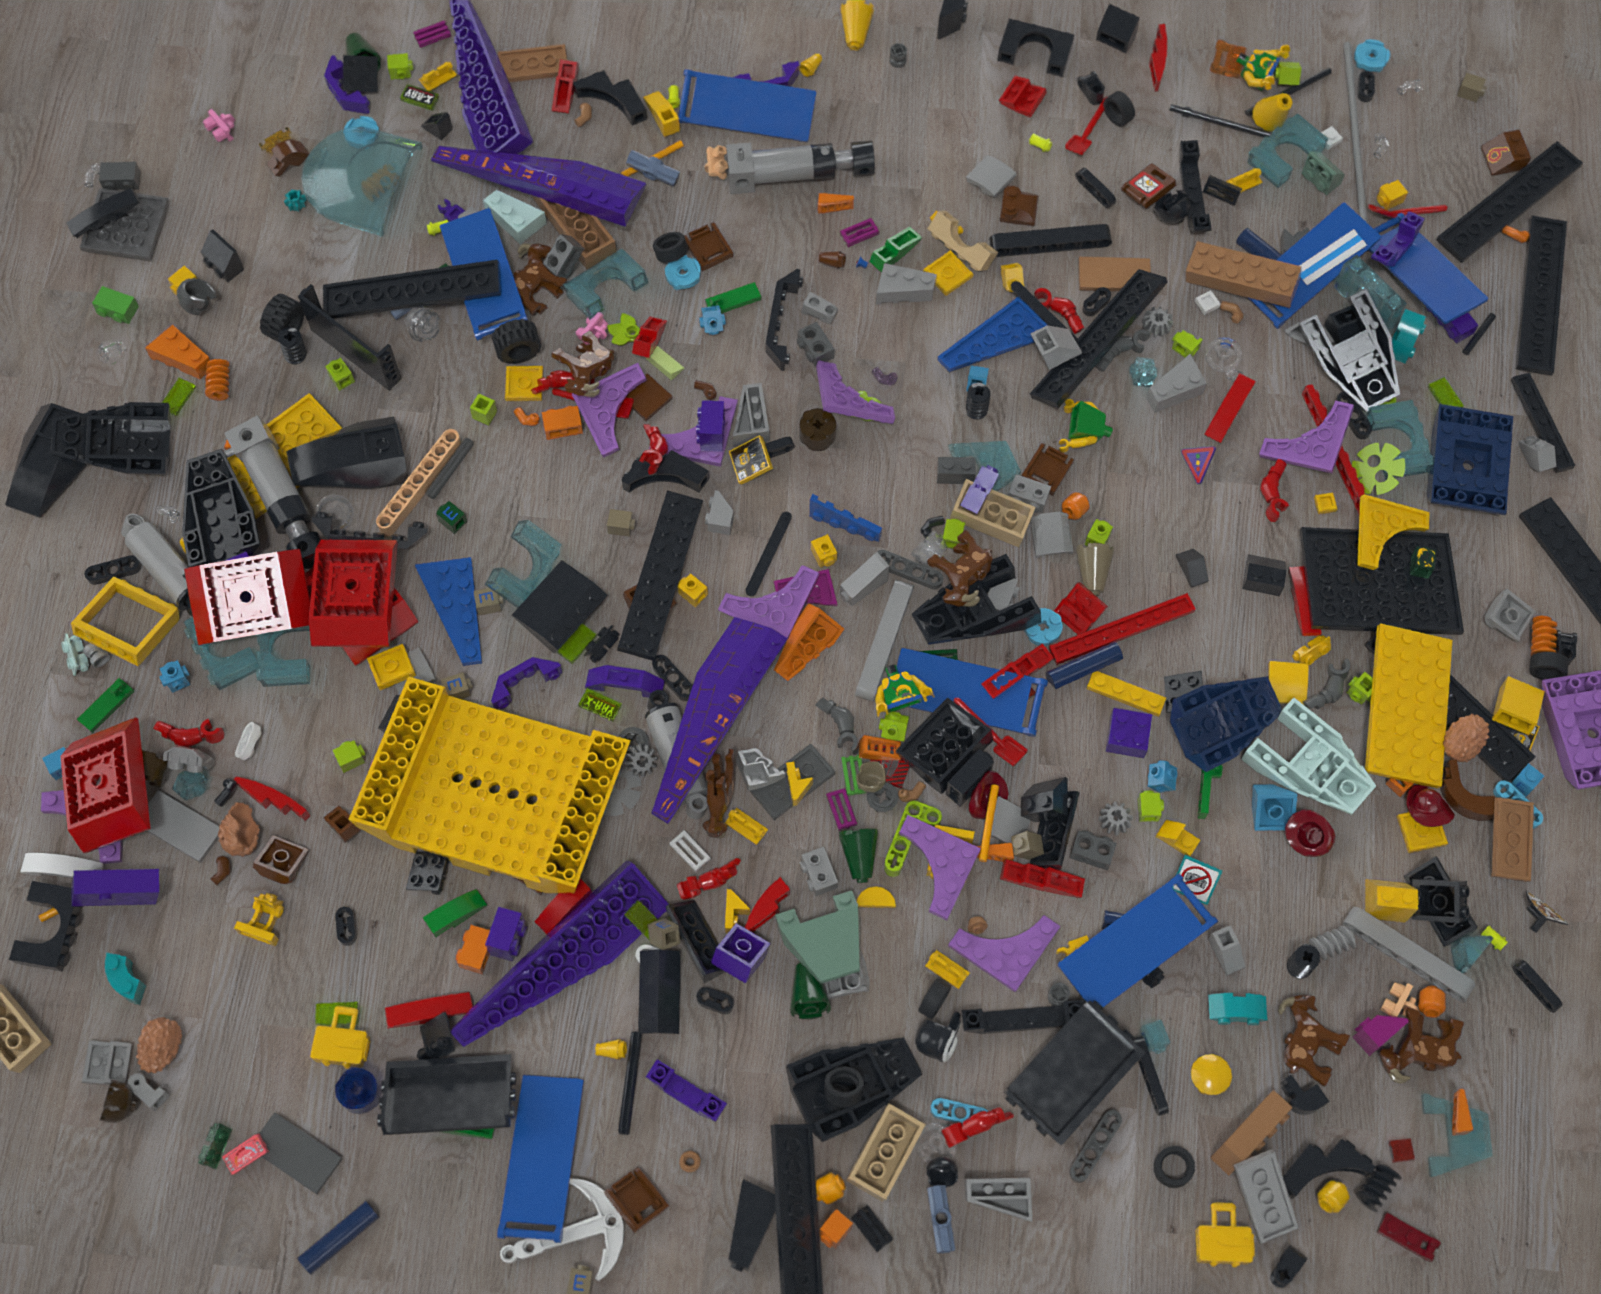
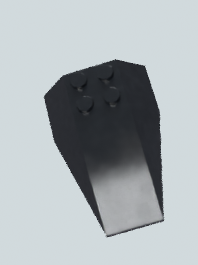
M129 402L121 406H109L107 409L90 410L88 413H76L53 418L51 455L125 474L166 475L170 464L172 430L169 403Z
M904 1037L871 1044L864 1043L858 1046H844L832 1050L824 1049L786 1065L792 1096L805 1123L812 1124V1133L822 1143L859 1127L923 1075ZM849 1067L862 1075L864 1079V1093L861 1101L856 1105L838 1107L826 1099L824 1082L827 1073L832 1069ZM840 1081L832 1085L836 1091L848 1093L856 1089L852 1083Z

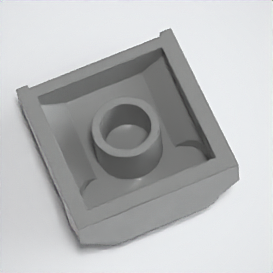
M1505 589L1494 599L1486 612L1485 623L1488 627L1492 629L1497 628L1518 642L1536 611L1510 590Z

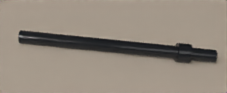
M1328 67L1301 81L1299 85H1293L1278 94L1285 93L1291 95L1330 75L1332 70ZM1255 106L1245 110V114L1247 116L1252 115Z
M1174 104L1170 106L1169 111L1182 114L1183 117L1189 118L1190 116L1267 139L1271 135L1269 131L1191 110V107L1185 106L1184 108Z

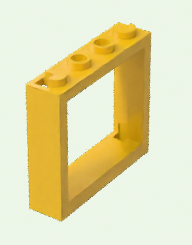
M113 576L71 622L73 635L139 666L180 620L178 608L174 604L167 603L158 596L151 595L143 589L136 588L127 581ZM116 592L164 615L137 647L88 624Z

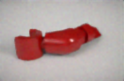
M1038 288L1034 292V296L1037 299L1042 298L1046 300L1042 304L1047 309L1051 307L1052 311L1061 314L1062 317L1068 320V324L1074 334L1081 332L1085 328L1082 320L1077 315V308L1071 300L1054 297L1053 299L1051 292L1046 288Z
M556 370L551 372L546 378L538 379V387L532 388L531 392L535 395L549 390V387H565L568 383L567 379H575L571 372ZM594 379L590 380V385L595 383Z
M643 424V428L650 439V449L642 453L639 461L650 463L648 473L652 475L656 473L663 459L662 457L668 452V444L666 438L662 437L658 427Z
M1278 459L1275 466L1270 468L1268 475L1262 479L1260 485L1261 493L1266 502L1270 503L1265 514L1271 522H1276L1280 518V512L1276 508L1283 512L1289 507V504L1280 498L1278 489L1279 479L1282 477L1287 466L1286 462Z
M209 718L202 722L200 729L198 727L179 729L162 721H157L153 727L154 730L161 732L163 738L171 739L175 745L187 748L202 742L203 738L212 744L218 743L224 738L222 728L217 727L214 731L209 732L212 729Z
M735 858L723 865V867L714 868L699 875V879L696 876L686 877L687 881L677 884L681 899L688 900L700 895L701 888L702 891L725 885L727 880L737 874L736 866L739 865L741 860Z
M1000 1107L987 1112L981 1111L962 1123L958 1122L941 1131L948 1148H951L969 1139V1137L990 1130L995 1124L1012 1119L1014 1114L1010 1111L1004 1113Z

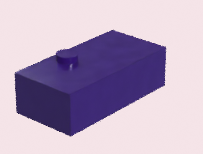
M159 869L74 870L72 906L156 905L159 896Z

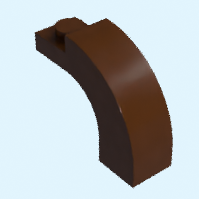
M1449 760L1443 767L1444 780L1442 787H1440L1442 796L1447 804L1455 812L1468 819L1493 821L1495 796H1477L1468 792L1461 783L1457 760Z

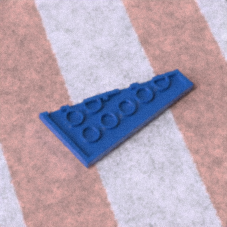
M1017 297L940 354L937 360L951 372L1035 343L1031 333L1047 326V324L1026 303Z
M471 557L415 564V568L462 665L482 664L478 615L473 592L475 591Z

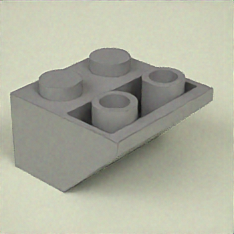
M1047 325L1031 333L1035 345L1049 370L1082 353L1069 329Z

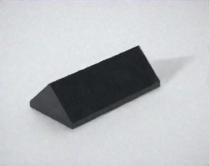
M1068 791L1067 816L1039 823L1037 834L1041 835L1044 854L1032 858L1030 864L1045 869L1050 867L1061 870L1080 792Z
M1438 857L1432 858L1404 875L1405 880L1411 886L1412 879L1418 878L1450 880ZM1428 885V915L1454 916V887ZM1469 914L1467 922L1462 923L1429 921L1444 947L1470 936L1478 929L1471 914Z
M695 900L667 905L665 907L667 916L671 922L678 925L680 940L704 984L725 973L724 970L711 963L719 943Z
M660 949L640 951L638 1032L641 1034H679L681 951Z

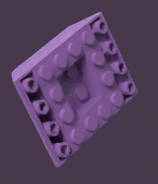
M1601 670L1543 680L1542 690L1545 692L1542 709L1565 778L1577 790L1601 786ZM1587 731H1594L1596 738L1589 737Z

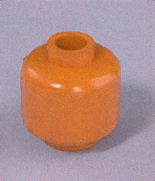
M1077 492L1072 493L1062 502V512L1067 513L1068 519L1072 520L1080 519L1090 507L1087 497Z
M1427 986L1422 989L1418 995V1008L1420 1012L1430 1018L1439 1017L1440 1014L1445 1012L1446 995L1444 991L1436 986Z

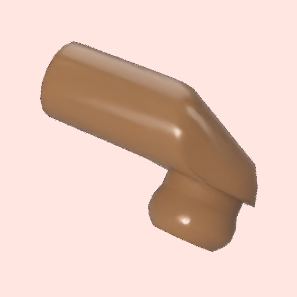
M588 103L580 105L581 115L574 120L578 127H581L592 117V108Z
M1221 302L1220 309L1231 312L1232 322L1240 323L1243 319V312L1239 306L1230 302Z
M918 781L913 790L900 789L898 792L899 799L903 802L918 800L926 785Z

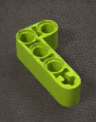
M911 801L906 805L885 859L884 871L888 876L896 877L901 873L912 845L911 841L899 835L907 816L909 815L935 827V825L941 824L942 814L937 808L918 801ZM915 809L919 814L914 816L909 811ZM934 816L937 818V821L930 822L927 818ZM903 845L905 850L898 851L895 846ZM895 857L897 859L896 866L891 868L890 865L893 864Z

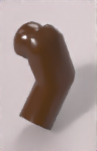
M695 381L694 389L702 390L708 400L716 398L717 392L711 383Z
M219 856L216 859L218 872L210 878L216 886L231 872L230 860L225 856Z

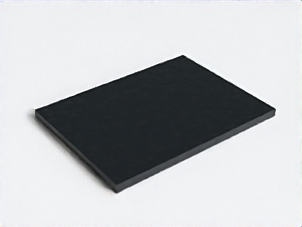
M1301 527L1300 537L1311 629L1377 631V625L1381 623L1426 634L1462 635L1464 633L1449 533L1399 532L1388 539L1383 545L1378 568L1371 570L1357 566L1359 529ZM1424 548L1423 550H1428L1429 554L1433 555L1427 557L1429 558V560L1425 558L1424 561H1422L1421 559H1423V557L1421 556L1424 555L1426 557V552L1428 551H1422L1423 554L1421 553L1419 558L1418 550Z

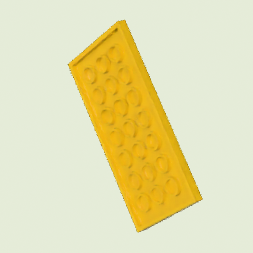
M310 393L266 424L280 448L277 451L290 477L291 472L286 451L342 429ZM234 454L227 459L254 510L255 519H257L267 510L243 462Z
M1381 623L1377 625L1365 762L1367 773L1433 788L1442 787L1445 750L1443 741L1446 734L1453 640Z

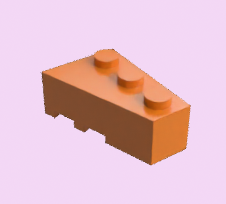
M171 325L145 347L150 358L155 361L158 360L169 367L178 368L181 372L198 379H202L206 375V363L210 361V358L174 325Z

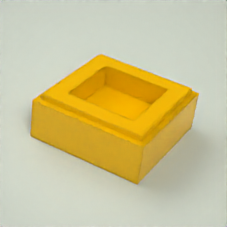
M1333 493L1314 496L1318 514L1337 511L1338 508Z

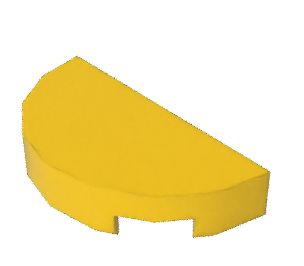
M881 887L867 888L857 898V904L860 908H896L895 899L892 894Z

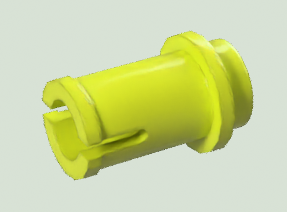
M671 85L668 87L669 98L667 101L675 109L679 107L681 102L679 99V87Z
M1032 134L1029 144L1042 149L1043 152H1048L1051 149L1052 142L1049 138L1044 139L1036 134Z
M448 220L436 223L429 222L426 225L428 234L435 236V234L441 233L440 225L447 223Z
M1490 925L1481 933V936L1495 946V950L1501 951L1508 943L1505 940L1506 937L1503 938Z

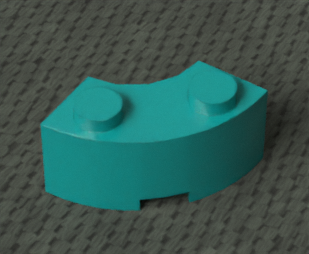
M1407 309L1404 310L1392 337L1396 361L1406 364L1408 358L1413 357L1416 350L1414 344L1418 335H1422L1426 328V324H1424L1426 316Z
M106 953L105 973L110 985L123 998L133 1004L140 1005L146 985L139 979L134 978L132 971L133 962L126 956Z
M1233 993L1208 995L1209 1019L1217 1021L1219 1025H1229L1230 1022H1245L1250 1026L1259 1025V1022L1268 1021L1266 996L1246 993V997L1233 996Z

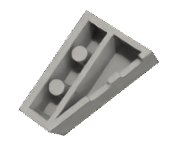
M884 263L876 293V305L881 304V302L898 303V301L908 300L909 302L932 301L937 274Z
M1189 354L1149 387L1146 399L1154 413L1202 395L1207 383Z
M762 383L743 385L733 432V446H740L759 435L763 437L764 442H770Z
M1031 1178L965 1179V1201L1032 1222Z

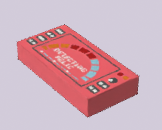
M258 1133L222 1156L231 1174L234 1175L268 1153L269 1150Z

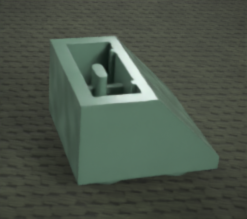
M1317 151L1309 152L1302 171L1304 177L1311 181L1326 196L1341 185L1345 176L1328 158Z

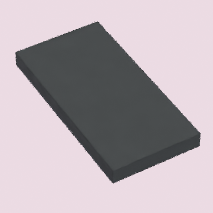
M809 744L777 768L779 771H785V778L768 786L750 790V793L774 821L793 807L786 763L794 762L795 768H799L801 779L813 778V785L802 799L836 773L812 744Z
M275 1112L259 1133L269 1150L262 1157L317 1195L342 1161L340 1156Z

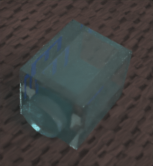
M1162 1020L1142 1025L1139 1030L1141 1036L1146 1041L1150 1053L1159 1054L1166 1051L1170 1040Z

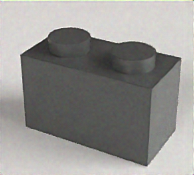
M104 162L100 164L99 182L103 189L127 190L132 188L137 190L139 189L141 172L136 162Z
M938 457L937 484H964L966 479L975 481L976 458Z

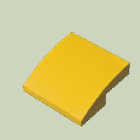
M1270 661L1268 663V679L1279 703L1288 704L1293 698L1297 699L1300 703L1307 700L1309 664Z

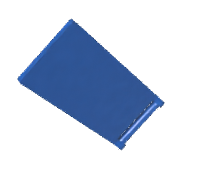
M689 69L684 70L683 75L685 79L679 114L677 115L679 123L808 142L816 99L815 90L720 76ZM697 78L690 117H686L685 113L691 79Z
M1343 202L1279 257L1277 261L1300 266L1353 229L1366 243V246L1308 285L1301 278L1290 308L1272 304L1283 315L1280 318L1262 301L1252 298L1248 299L1279 329L1291 316L1381 239V235Z
M490 208L441 224L440 229L452 266L497 259L500 263L501 295L464 300L477 341L481 340L484 336L492 334L496 328L508 321L516 319L528 320ZM520 313L519 317L479 330L481 326Z
M1399 213L1396 218H1392L1373 229L1377 233H1381L1396 224H1400V221L1405 216L1403 213ZM1399 226L1381 235V239L1369 251L1373 254L1380 245L1386 246L1397 234ZM1420 232L1412 246L1395 266L1383 264L1444 324L1453 321L1488 301V297Z
M901 648L897 663L898 672L907 671L909 675H915L927 687L932 688L935 696L934 698L931 695L927 696L926 702L922 697L921 703L908 708L933 713L946 698L953 701L958 697L988 726L1022 733L1031 737L1036 736L1037 730L1035 728L1044 689L1047 687L1048 680L1023 675L1024 678L995 699H992L981 683L997 673L999 669ZM1006 671L1004 676H999L997 681H992V683L999 690L1001 685L1005 686L1008 680L1012 681L1017 677V674ZM1035 684L1037 689L1028 727H1022L1031 685Z
M1180 873L1058 963L1060 970L1085 1002L1087 1000L1091 1002L1095 1000L1104 1008L1218 923L1215 916L1212 917L1185 884L1184 878ZM1177 885L1206 921L1204 925L1199 922L1173 890V886Z
M523 1076L500 1224L497 1231L498 1238L516 1237L554 1240V1243L562 1242L584 1086L583 1079ZM507 1222L556 1226L555 1232L507 1228Z

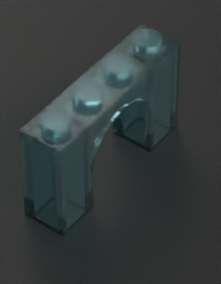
M1297 113L1294 117H1289L1282 127H1277L1270 137H1265L1258 147L1254 146L1249 152L1247 163L1253 168H1259L1261 175L1275 187L1279 188L1290 179L1293 168L1277 155L1275 148L1281 144H1293L1307 154L1311 151L1322 152L1326 147L1328 138Z
M620 249L563 284L567 298L590 320L598 312L604 311L601 298L593 291L601 282L618 279L623 281L634 292L649 282L645 270L623 249Z
M1357 254L1343 264L1334 288L1345 299L1358 291L1359 288H1367L1388 331L1396 327L1407 303Z
M1413 400L1370 407L1366 417L1372 425V431L1390 428L1398 429L1404 432L1411 441L1412 448L1406 452H1401L1393 459V461L1405 459V473L1403 477L1429 473L1433 466V455L1429 452V443L1427 438L1424 437L1423 424L1419 422L1418 409L1414 406ZM1383 470L1385 479L1387 480L1388 473L1387 471Z
M529 520L518 521L510 537L530 553L532 558L530 575L525 580H521L503 567L495 568L485 583L487 587L517 608L544 580L545 576L549 574L551 565L558 557L562 544Z
M193 617L183 621L186 629L183 630L187 638H192L194 642L191 646L195 654H200L202 658L199 660L204 671L208 669L210 673L207 676L212 686L216 685L219 691L261 670L250 647L225 658L211 655L209 653L210 643L198 645Z
M309 626L257 635L260 651H257L259 669L256 670V677L263 687L310 684V665L306 659L280 660L272 655L273 644L281 635L290 632L310 631Z

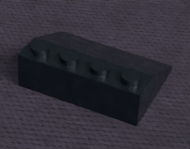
M561 560L511 616L554 654L606 598L607 594L593 581Z
M946 698L896 750V753L928 785L940 794H943L947 789L948 781L979 749L983 752L992 743V730L952 700Z

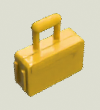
M336 1006L331 1027L320 1025L316 1027L310 1057L315 1062L323 1063L325 1066L330 1064L343 1065L346 1069L350 1067L362 1068L364 1066V1063L367 1062L371 1041H369L370 1037L365 1031L355 1030L359 1013L357 1008ZM339 1014L352 1016L349 1029L336 1028Z
M1212 1203V1226L1200 1225L1195 1230L1197 1262L1210 1263L1212 1267L1218 1264H1231L1234 1268L1240 1264L1248 1265L1253 1261V1256H1255L1252 1229L1250 1227L1236 1226V1205L1234 1203ZM1217 1211L1231 1213V1226H1217Z

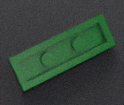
M753 282L705 299V304L707 307L719 305L722 314L760 301L761 294L756 283Z
M118 678L77 720L93 733L135 691Z
M1223 765L1207 772L1201 771L1198 819L1205 820L1209 814L1212 778H1221Z

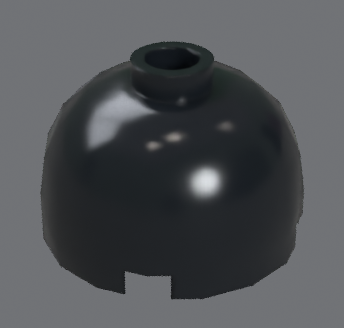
M1177 190V194L1174 195L1171 192L1167 193L1156 201L1154 210L1163 222L1179 224L1188 215L1190 200L1187 192L1184 190Z

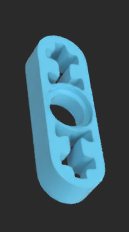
M1505 780L1498 782L1493 789L1496 798L1508 799L1513 794L1514 796L1511 798L1513 800L1530 802L1510 782ZM1505 787L1507 791L1501 793L1500 790ZM1534 806L1533 816L1536 819L1533 821V829L1543 822L1542 813Z
M943 1098L935 1099L930 1108L931 1114L935 1118L954 1123H962L968 1119L970 1110H973L972 1115L981 1111H988L985 1108ZM939 1103L943 1104L945 1109H949V1105L953 1106L951 1117L947 1116L948 1111H942L941 1114L937 1113V1109L934 1106H938ZM957 1108H963L966 1111V1117L958 1119L954 1111Z

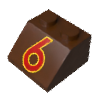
M1520 129L1503 132L1481 146L1492 176L1520 171L1528 165L1531 159Z

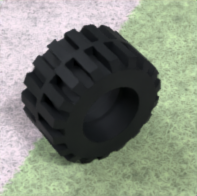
M284 294L275 295L268 302L260 320L261 333L279 342L278 335L281 330L290 327L299 331L305 315L301 303Z
M516 319L501 324L492 333L495 351L501 362L507 364L522 363L535 357L540 352L541 342L536 326L529 320Z

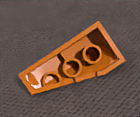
M808 603L798 617L774 671L789 681L803 670L809 661L813 658L816 659L824 649L834 645L844 631V628L820 608Z

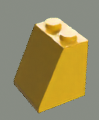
M1365 880V911L1378 920L1406 923L1418 910V889L1402 882Z

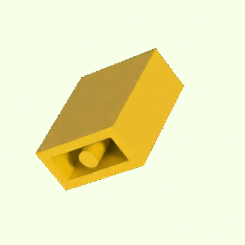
M1507 676L1499 689L1492 720L1529 735L1537 725L1545 691Z

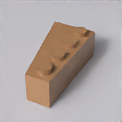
M1273 1090L1210 1158L1229 1176L1235 1171L1234 1164L1253 1157L1251 1153L1254 1150L1258 1152L1266 1144L1263 1140L1266 1136L1270 1139L1278 1131L1275 1126L1278 1123L1283 1125L1290 1116L1287 1113L1293 1107Z

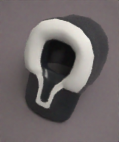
M955 1011L947 1027L930 1020H924L915 1036L917 1050L923 1055L937 1059L940 1062L945 1063L948 1061L958 1042L957 1033L962 1024L961 1014Z

